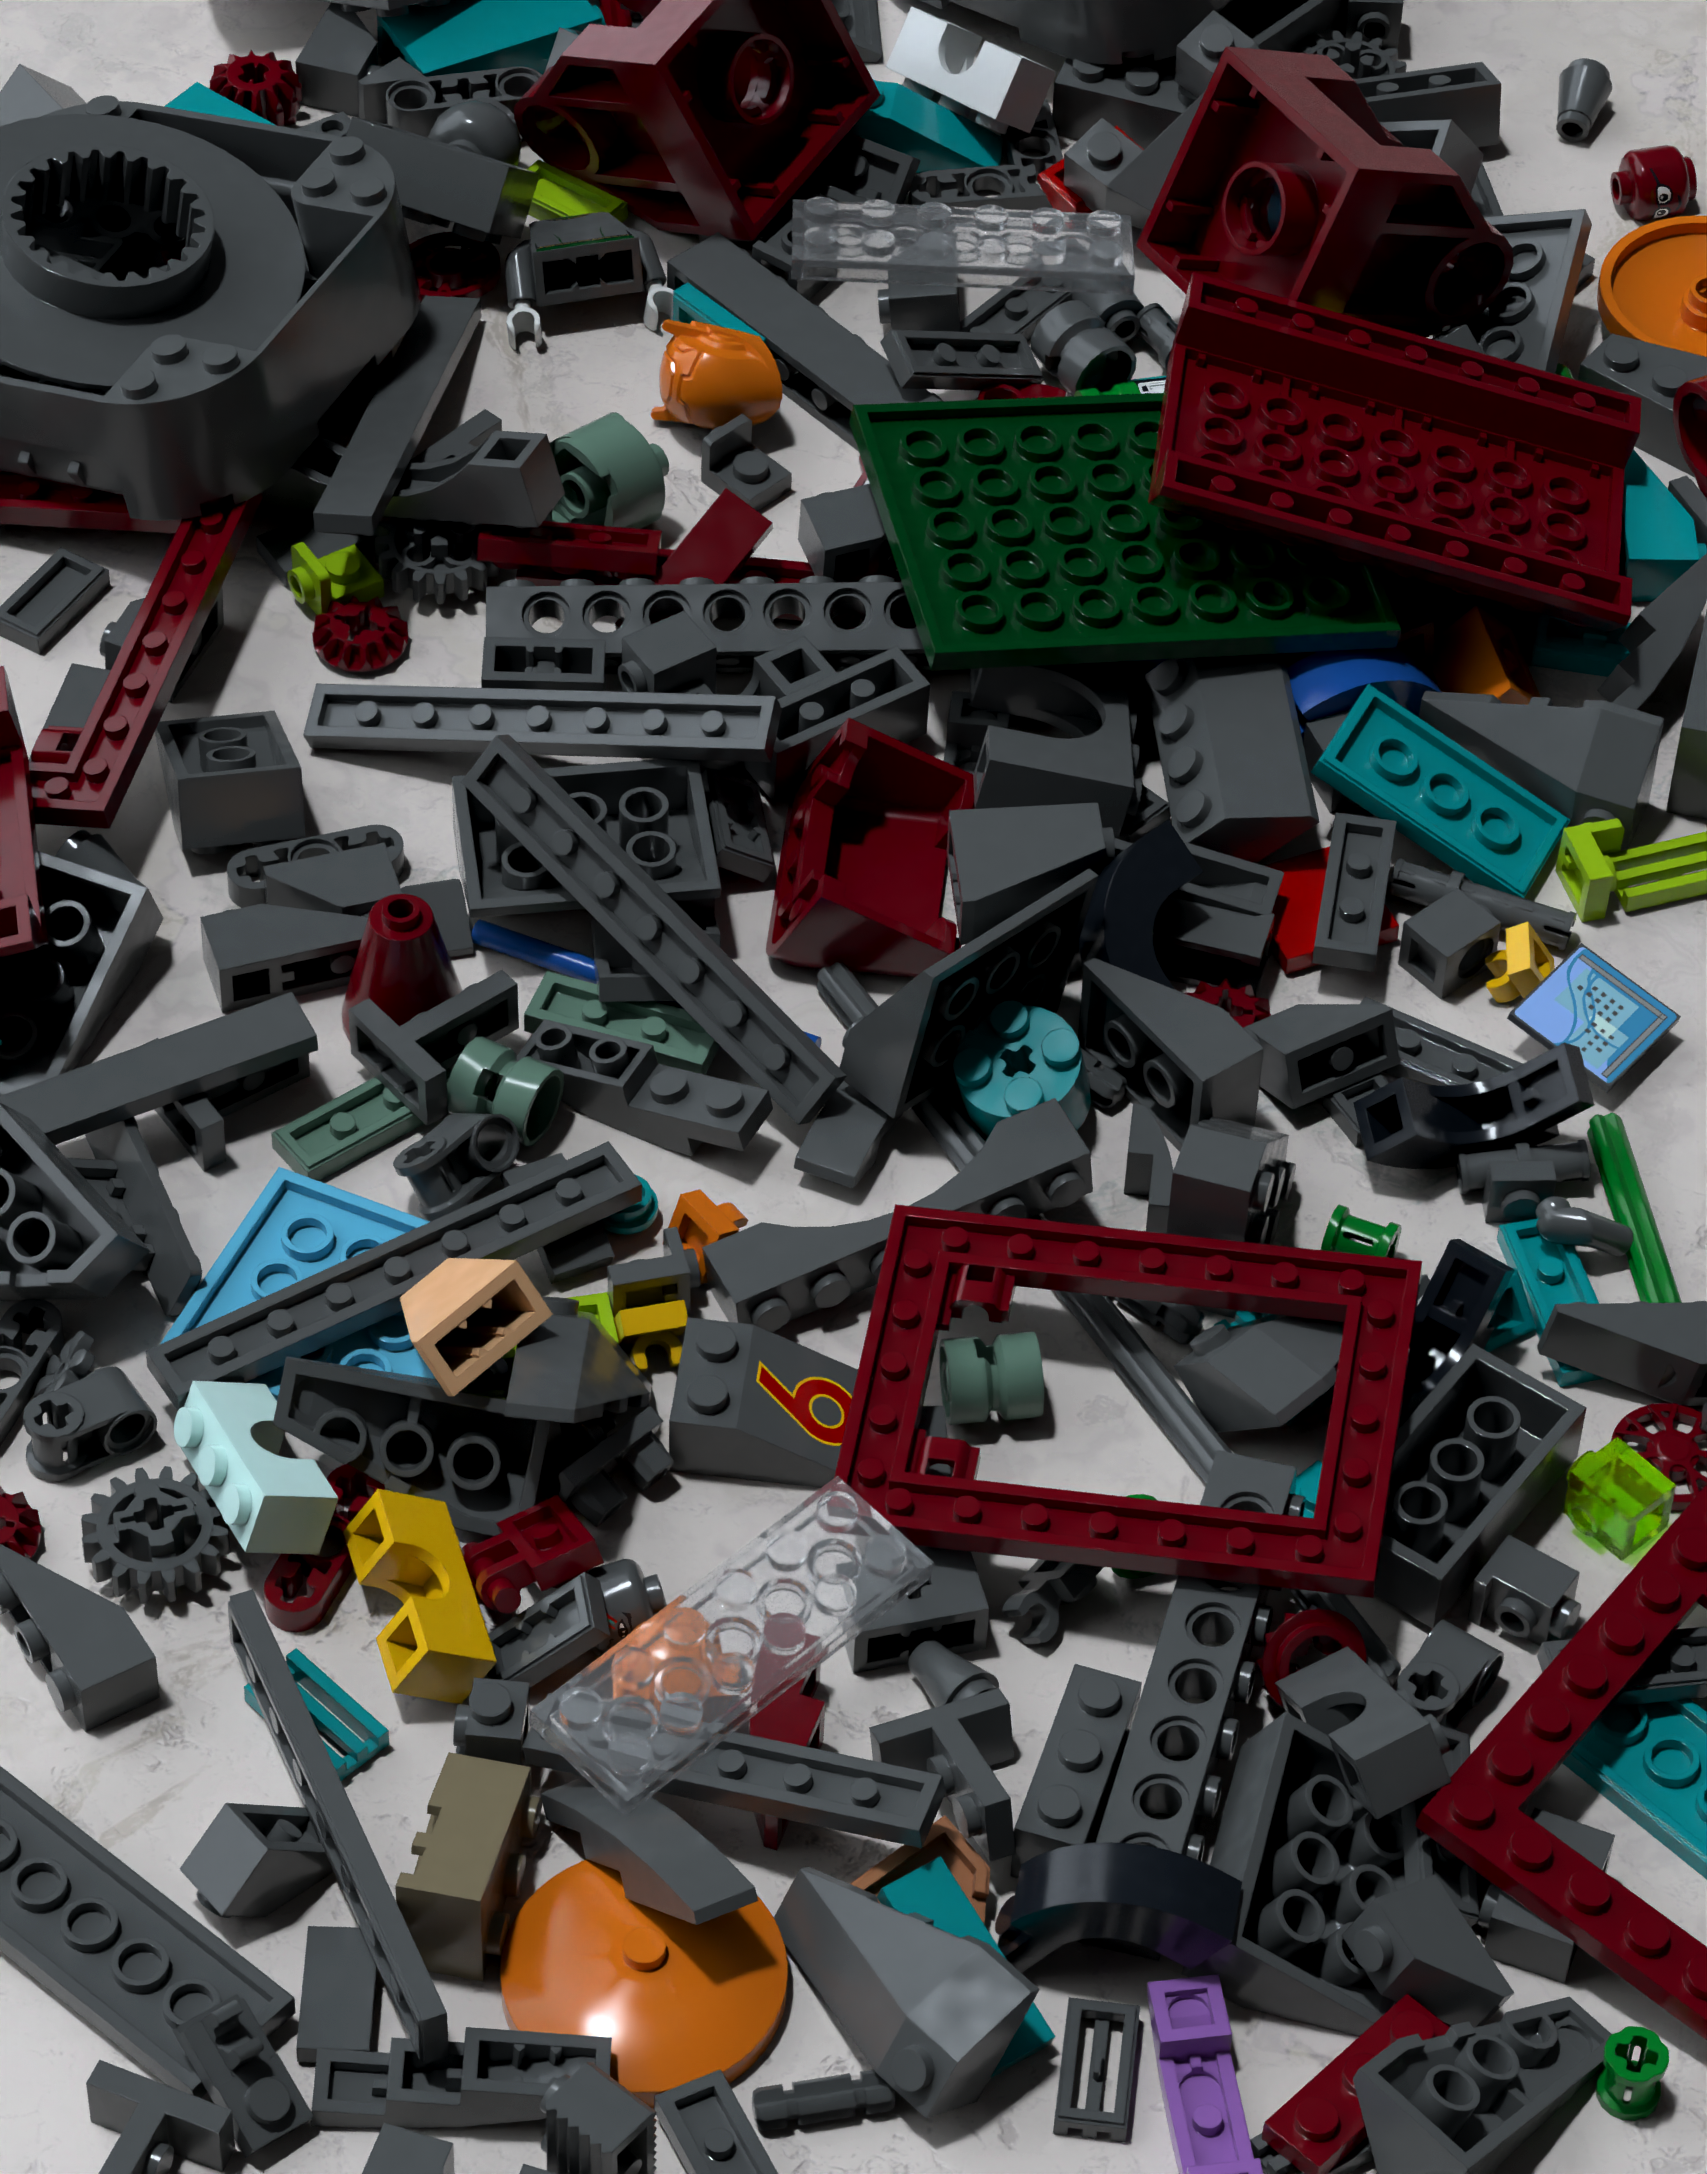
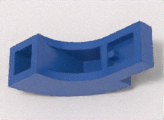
M1398 645L1396 648L1318 651L1287 667L1302 741L1305 722L1351 710L1368 684L1417 717L1420 714L1421 699L1425 691L1442 692L1422 661L1415 654Z

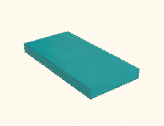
M1370 684L1360 694L1311 770L1312 774L1379 819L1397 821L1396 830L1456 871L1465 873L1466 877L1474 883L1521 898L1526 896L1562 836L1563 829L1571 821Z
M1691 1699L1610 1707L1565 1759L1563 1764L1707 1879V1712Z

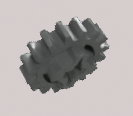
M164 1466L159 1478L149 1479L143 1467L137 1468L134 1483L127 1485L123 1480L114 1477L110 1480V1497L94 1493L91 1497L92 1513L83 1514L81 1518L83 1557L85 1563H92L93 1577L97 1583L112 1578L114 1595L120 1597L132 1587L138 1589L140 1603L147 1604L152 1597L153 1591H163L166 1599L169 1602L176 1601L177 1597L176 1587L185 1584L190 1590L197 1593L202 1590L201 1572L218 1576L221 1572L220 1556L228 1555L230 1552V1530L208 1491L203 1489L199 1492L197 1474L190 1473L181 1482L173 1480L171 1467Z

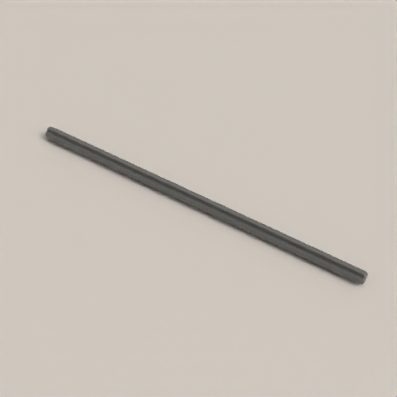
M835 962L829 968L823 967L817 974L819 979L817 983L818 991L848 1028L857 1019L867 1016L878 1007L844 963ZM944 1088L911 1107L960 1171L965 1168L984 1146L986 1141ZM1043 1213L1030 1218L1048 1221ZM1054 1290L1207 1484L1216 1451L1221 1450L1230 1453L1232 1451L1109 1296ZM1289 1588L1305 1610H1309L1311 1604L1322 1609L1337 1610L1353 1622L1364 1640L1366 1664L1377 1663L1385 1673L1391 1687L1397 1683L1398 1674L1401 1671L1400 1663L1346 1595Z

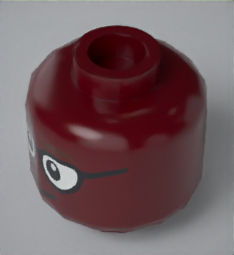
M1663 145L1630 150L1621 159L1618 172H1613L1611 175V194L1616 205H1623L1627 213L1637 221L1677 217L1687 208L1688 201H1692L1696 196L1697 177L1695 167L1690 157H1683L1681 152L1674 146Z

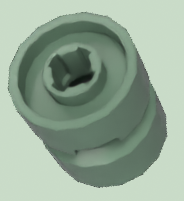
M482 1036L475 1037L464 1048L452 1069L447 1084L448 1112L451 1114H502L508 1117L516 1126L519 1134V1143L525 1146H533L544 1136L558 1111L564 1089V1074L560 1069L530 1056L523 1057L517 1062V1055L513 1049Z
M1034 1331L997 1334L992 1345H985L978 1336L941 1339L939 1344V1373L942 1403L945 1406L947 1424L957 1425L986 1422L991 1411H998L1004 1420L1042 1417L1044 1411L1043 1368L1039 1342Z

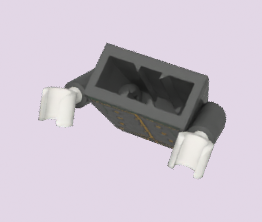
M595 212L534 221L529 224L530 239L519 243L507 255L505 260L508 306L514 309L509 313L506 321L508 342L513 350H516V335L524 331L535 335L536 348H539L542 344L541 319L539 314L531 308L535 304L540 307L647 291L648 296L643 317L644 324L650 330H656L658 312L668 314L671 320H673L674 290L663 287L667 282V278L652 239L643 231L628 228L608 212Z

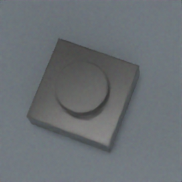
M1489 1161L1482 1202L1485 1223H1514L1536 1219V1209L1539 1203L1548 1197L1554 1196L1556 1186L1554 1161Z

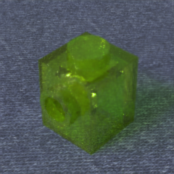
M1616 1437L1596 1453L1592 1450L1585 1452L1569 1469L1566 1477L1569 1484L1563 1513L1570 1518L1577 1530L1586 1536L1596 1539L1619 1560L1623 1561L1668 1526L1676 1485L1620 1438Z

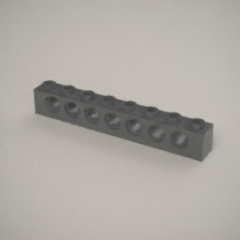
M884 575L866 576L860 579L859 582H835L834 579L826 576H809L801 579L799 583H775L771 578L756 576L744 578L739 584H715L713 580L708 578L692 577L680 581L679 584L655 585L654 581L645 578L626 579L621 581L619 585H595L594 582L586 579H568L561 582L560 586H535L531 581L514 579L504 581L498 587H486V637L606 640V674H618V667L622 665V637L652 625L653 621L661 615H675L682 611L689 615L717 647L716 673L753 672L755 657L803 636H806L835 671L845 670L896 646L918 670H931L917 627L904 629L892 621L898 614L904 612L912 613L902 582H895L892 577ZM843 613L855 614L863 620L860 626L850 630L841 629L832 621ZM726 614L735 615L743 621L741 626L732 631H722L712 624L716 618ZM782 614H794L803 621L799 627L793 630L779 629L772 622ZM548 616L555 617L563 623L558 630L552 633H541L532 627L537 620ZM603 616H614L623 621V624L617 630L607 633L600 632L592 626L597 619Z
M1217 1450L1200 1505L1303 1517L1306 1497L1295 1494L1297 1467ZM1178 1575L1096 1843L1114 1842L1151 1846L1202 1861L1205 1836L1197 1834L1202 1817L1213 1819L1216 1814L1222 1789V1777L1214 1775L1219 1759L1228 1761L1232 1759L1240 1724L1239 1720L1232 1718L1236 1702L1246 1704L1249 1702L1256 1674V1663L1249 1661L1253 1645L1265 1647L1266 1645L1265 1633L1270 1631L1273 1607L1265 1604L1270 1589L1281 1591L1282 1587ZM1223 1587H1235V1588H1238V1589H1237V1590L1229 1591V1590H1223V1589H1220V1588H1223ZM1208 1642H1216L1222 1645L1217 1647H1210L1203 1644ZM1197 1698L1206 1702L1194 1704L1185 1700ZM1180 1755L1188 1757L1190 1759L1185 1761H1173L1167 1758L1170 1756ZM1156 1813H1164L1172 1817L1158 1820L1149 1816ZM1112 1938L1076 1940V1942L1159 1961L1161 1957L1160 1953L1148 1947L1125 1940Z

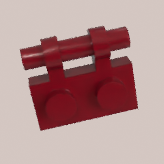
M558 1495L496 1523L500 1534L481 1543H467L461 1549L472 1585L476 1588V1593L490 1609L507 1614L514 1612L520 1606L521 1588L535 1583L541 1592L549 1588L558 1589L583 1572L587 1573V1570L604 1563L593 1536Z

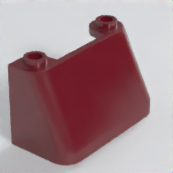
M848 717L805 771L791 797L766 943L767 955L790 966L822 969L823 967L829 968L835 962L844 963L851 972L915 978L930 966L961 948L962 945H960L959 938L956 937L957 925L955 922L944 917L939 918L947 859L949 810L975 809L973 774Z

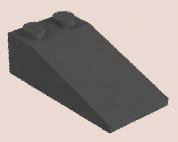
M38 851L48 943L33 950L0 957V1038L3 1042L0 1045V1096L74 1070L139 972L163 921V916L147 887Z

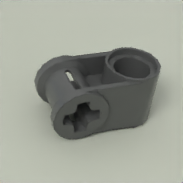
M453 1113L445 1117L439 1125L421 1140L404 1149L395 1158L393 1166L399 1176L407 1177L420 1201L417 1209L421 1218L431 1222L466 1206L478 1191L503 1170L509 1168L515 1161L519 1151V1134L514 1123L502 1114Z
M110 1366L97 1369L83 1379L55 1391L40 1394L29 1401L24 1408L23 1414L24 1427L31 1436V1441L26 1449L27 1466L36 1477L46 1481L71 1479L86 1469L118 1455L122 1456L132 1453L142 1447L156 1430V1415L121 1369ZM47 1412V1424L43 1425L42 1416ZM63 1449H67L68 1458L66 1461H63Z
M1443 1619L1433 1627L1418 1653L1406 1668L1401 1671L1396 1688L1397 1690L1404 1688L1408 1692L1418 1712L1423 1717L1432 1714L1440 1726L1456 1730L1470 1710L1479 1705L1492 1688L1501 1670L1504 1653Z

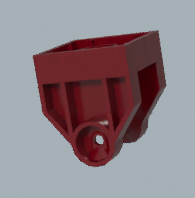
M616 0L633 12H639L644 19L637 28L589 24L562 53L554 66L549 67L514 106V120L521 136L532 151L544 162L627 202L628 211L656 229L712 236L719 232L725 238L753 241L881 94L831 0Z
M1228 46L1224 49L1136 244L1185 294L1187 293L1192 273L1195 272L1426 338L1446 326L1464 323L1481 314L1497 299L1507 284L1514 264L1512 246L1505 236L1482 216L1461 177L1431 149L1404 147L1395 136L1379 123L1355 80L1327 55Z

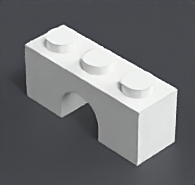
M911 6L886 65V68L905 76L902 86L931 100L936 91L942 94L938 102L939 105L966 117L969 116L971 109L978 111L975 122L1005 135L1009 125L1030 133L1056 71L986 40L973 64L976 51L982 40L981 36Z

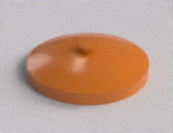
M1680 216L1651 222L1628 233L1611 248L1602 264L1597 289L1598 310L1603 323L1611 334L1707 357V216Z
M587 1859L563 1870L537 1889L517 1913L506 1936L501 1956L500 1984L503 2011L510 2030L612 2037L610 2077L648 2106L654 2108L655 2095L720 2069L728 2084H730L752 2067L762 2056L773 2040L785 2010L788 1982V1961L785 1944L774 1917L758 1896V1901L695 1925L627 1899L620 1871Z

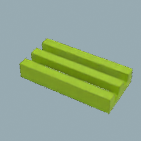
M1707 831L1606 854L1611 858L1615 867L1617 884L1614 892L1625 912L1707 894V870L1682 876L1684 873L1707 868ZM1658 880L1657 882L1648 883V884H1644V885H1640V886H1635V887L1629 888V886H1632V885H1637V884H1641V883H1645V882H1650V881Z

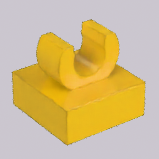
M1529 922L1505 929L1506 950L1496 951L1485 958V964L1494 977L1497 978L1486 982V988L1497 1003L1512 1001L1520 994L1525 998L1555 969L1554 958Z
M685 1300L619 1310L614 1317L619 1346L635 1343L630 1352V1359L642 1373L648 1369L645 1350L651 1344H659L666 1349L670 1368L679 1366L682 1344L676 1336L682 1335L686 1329L688 1316Z

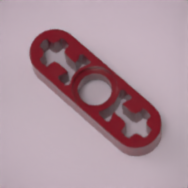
M348 1464L337 1467L326 1478L338 1496V1501L325 1537H333L340 1540L344 1544L343 1549L330 1557H319L313 1554H280L265 1580L264 1598L266 1615L269 1621L281 1630L302 1632L318 1625L326 1615L354 1567L343 1531L377 1489L385 1490V1485ZM357 1492L366 1493L367 1497L358 1496L354 1499L348 1509V1519L343 1517L344 1498L352 1499L356 1496ZM303 1573L308 1577L306 1582L307 1597L298 1596L293 1603L285 1602L284 1597L293 1598L298 1593L303 1584Z

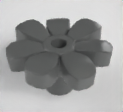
M79 1331L66 1342L60 1352V1357L55 1354L51 1355L44 1375L46 1376L40 1378L36 1384L34 1398L40 1394L55 1391L83 1379L92 1373L89 1369L92 1367L95 1356L89 1350L94 1342L93 1337L83 1331Z

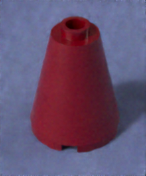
M394 894L382 898L372 907L342 1005V1025L349 1042L348 1009L368 998L400 1027L417 1014L426 1012L463 991L432 909L423 899L410 894Z

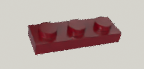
M543 521L538 528L531 527L526 529H519L509 525L482 524L478 537L477 561H489L498 568L508 570L521 569L527 565L549 566L555 572L568 575L580 574L586 570L609 571L613 576L621 579L642 578L645 575H656L661 554L662 531Z
M1406 1994L1264 2122L1261 2139L1304 2174H1327L1368 2137L1353 2082V2077L1358 2069L1399 2038L1419 2034L1422 2040L1445 2035L1450 2027L1410 1995Z

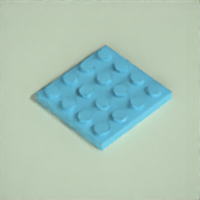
M278 1167L160 1344L425 1225L430 1221ZM403 1311L300 1357V1359L436 1379L410 1340ZM284 1365L246 1383L266 1384L277 1401Z

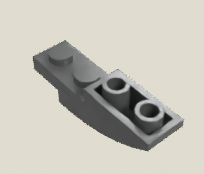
M543 1020L517 1055V1062L523 1057L530 1056L560 1069L564 1074V1089L561 1101L600 1123L643 1141L693 1156L702 1142L744 1151L773 1110L769 1090L658 1064L654 1046L651 1044L551 1020Z

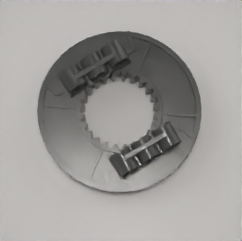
M51 115L0 126V376L41 384L50 381L59 383L62 388L101 395L104 391L110 390L138 357L151 346L152 342L161 336L177 334L186 338L257 350L301 300L306 261L298 226L276 191L254 170L227 151L204 139L175 128L154 122L112 115ZM33 215L39 223L52 229H66L74 226L76 223L91 225L95 231L109 238H124L137 232L148 234L152 240L166 247H185L181 252V261L172 258L168 260L166 272L152 267L149 268L148 278H142L135 272H128L125 281H118L111 272H106L100 279H94L89 269L83 268L76 273L68 272V262L49 263L50 252L46 249L34 251L35 239L33 236H25L26 226L32 223Z

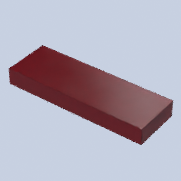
M725 488L651 580L655 582V585L679 584L680 581L687 578L703 577L713 580L715 584H729L773 530V523ZM673 614L661 615L652 624L673 616ZM618 619L615 623L616 630L623 624L621 619Z

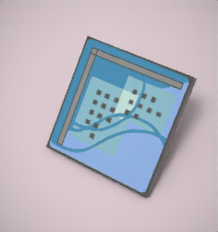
M1581 943L1509 1013L1507 1019L1549 1050L1562 1043L1580 1047L1587 1078L1608 1093L1679 1022L1681 1016Z

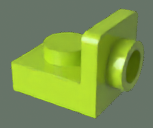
M303 541L291 546L292 569L287 573L290 589L297 601L301 604L306 602L316 615L327 613L331 601L343 605L348 604L353 594L359 602L366 603L377 596L379 598L384 597V579L355 544L318 559Z
M1618 818L1594 823L1588 822L1563 829L1555 871L1582 923L1605 918L1610 892L1616 888L1615 867L1611 858L1606 854L1621 850L1625 829Z

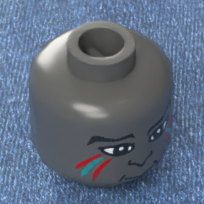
M621 1559L587 1570V1574L600 1581L610 1632L609 1638L590 1649L595 1655L607 1657L626 1651L628 1635L639 1624L657 1615L669 1613L658 1575L654 1574L644 1577L640 1566L635 1561Z

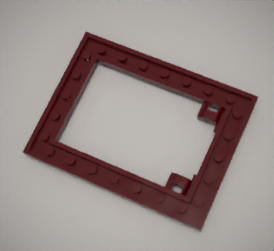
M0 470V524L175 533L84 728L49 725L48 729L41 730L31 752V762L29 761L35 824L110 829L261 503L262 493L238 505H234L230 497L219 505L200 507L202 516L162 521L130 518L124 496L121 494Z
M895 1204L825 1516L826 1535L1374 1598L1421 1284L1422 1261ZM1016 1286L1345 1322L1314 1518L976 1480L981 1459L980 1448L971 1447L966 1441L960 1439L927 1436V1430L918 1429L939 1330L949 1331L952 1318L961 1319L964 1308L968 1306H978L985 1309L990 1322H1009ZM934 1464H946L952 1467V1477L929 1475L931 1466Z
M1706 1485L1450 1778L1451 1782L1444 1785L1424 1807L1415 1824L1418 1829L1558 1932L1573 1940L1577 1946L1705 2040H1707V1946L1531 1819L1522 1810L1699 1604L1707 1609Z

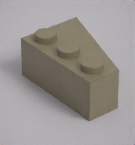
M448 1753L428 1803L427 1814H431L426 1833L417 1831L412 1843L411 1854L419 1855L414 1874L401 1872L395 1885L396 1903L428 1972L483 1982L490 1955L502 1956L510 1922L509 1913H503L507 1896L518 1897L520 1894L526 1867V1855L519 1854L523 1838L535 1839L542 1811V1798L532 1796L531 1767Z

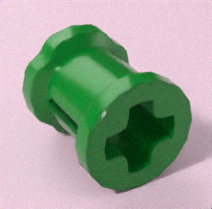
M1338 1205L1326 1228L1321 1250L1394 1258L1402 1228L1401 1225L1390 1222L1385 1227L1350 1215L1349 1207ZM1353 1238L1371 1244L1372 1246H1367L1349 1239Z
M1625 2027L1620 2032L1610 2035L1604 2046L1603 2063L1605 2068L1601 2070L1596 2082V2097L1601 2107L1610 2115L1621 2120L1636 2121L1648 2117L1658 2106L1661 2098V2083L1659 2080L1663 2078L1668 2068L1669 2050L1655 2032L1644 2027ZM1635 2046L1641 2047L1639 2061L1631 2060ZM1626 2086L1633 2087L1629 2101L1623 2099Z

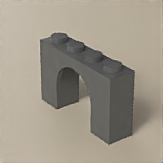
M1125 661L971 669V707L1039 720L1051 724L1073 737L1071 739L1054 738L988 725L973 774L975 809L1098 803L1102 828L1112 827L1114 837L1119 838L1126 814L1134 816L1137 812L1142 791V780L1134 778L1139 760V745L1131 744L1137 722V712L1129 710L1134 692V678L1126 676Z

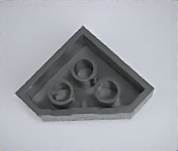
M0 1103V1301L105 1298L150 1250L29 1117Z
M1211 1117L1210 1120L1205 1119L1199 1121L1198 1124H1191L1173 1170L1166 1234L1272 1245L1280 1216V1210L1273 1209V1207L1277 1205L1279 1199L1287 1201L1296 1169L1295 1163L1286 1161L1289 1135L1218 1117ZM1194 1306L1199 1310L1234 1319L1236 1312H1238V1310Z

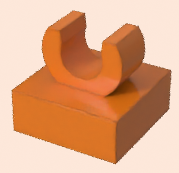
M701 1189L680 1194L668 1228H678L684 1250L692 1248L695 1250L699 1264L700 1284L708 1283L702 1247L739 1232V1228L747 1225L748 1219L732 1203L727 1202L716 1206Z

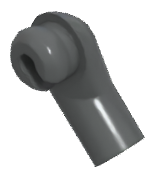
M1548 1197L1537 1206L1536 1217L1538 1221L1536 1228L1541 1236L1551 1243L1591 1247L1617 1257L1626 1254L1632 1245L1633 1232L1630 1227L1582 1208L1571 1207L1569 1202L1562 1197Z

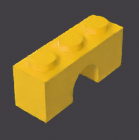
M377 1489L344 1529L343 1534L359 1585L388 1591L404 1604L376 1637L392 1693L462 1704L472 1692L474 1677L484 1678L497 1663L446 1502Z

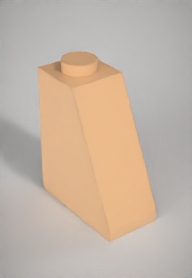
M448 1258L400 1297L412 1344L447 1396L451 1397L458 1394L553 1315L517 1260Z

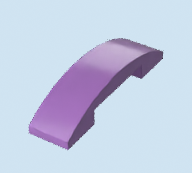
M1219 1974L1148 1982L1147 1996L1156 2062L1169 2133L1179 2174H1263L1260 2158L1254 2159L1230 2053L1232 2032Z

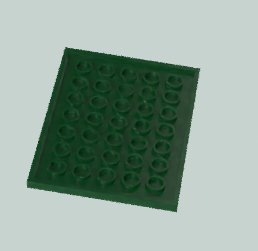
M1164 393L853 405L849 423L931 671L1396 648L1401 628L1376 567L1346 562L1336 556L1304 547L1288 546L1279 540L1247 531L1231 530L1222 524L1186 514H1174L1164 508L1148 504Z

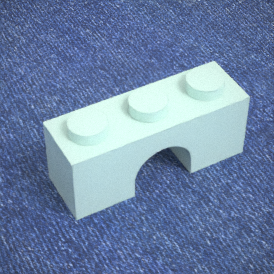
M192 1381L185 1405L178 1410L175 1417L174 1438L244 1552L319 1555L338 1501V1496L314 1459H294L278 1455L286 1432L273 1425L277 1401L267 1385Z

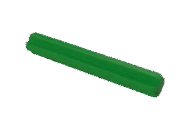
M1613 1112L1605 1116L1597 1114L1589 1120L1590 1128L1587 1131V1136L1616 1222L1630 1227L1633 1232L1632 1245L1626 1252V1257L1640 1300L1648 1303H1682L1623 1121L1620 1116Z

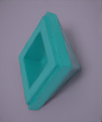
M1513 1268L1515 1271L1489 1322L1495 1328L1484 1347V1350L1487 1352L1537 1329L1518 1269Z

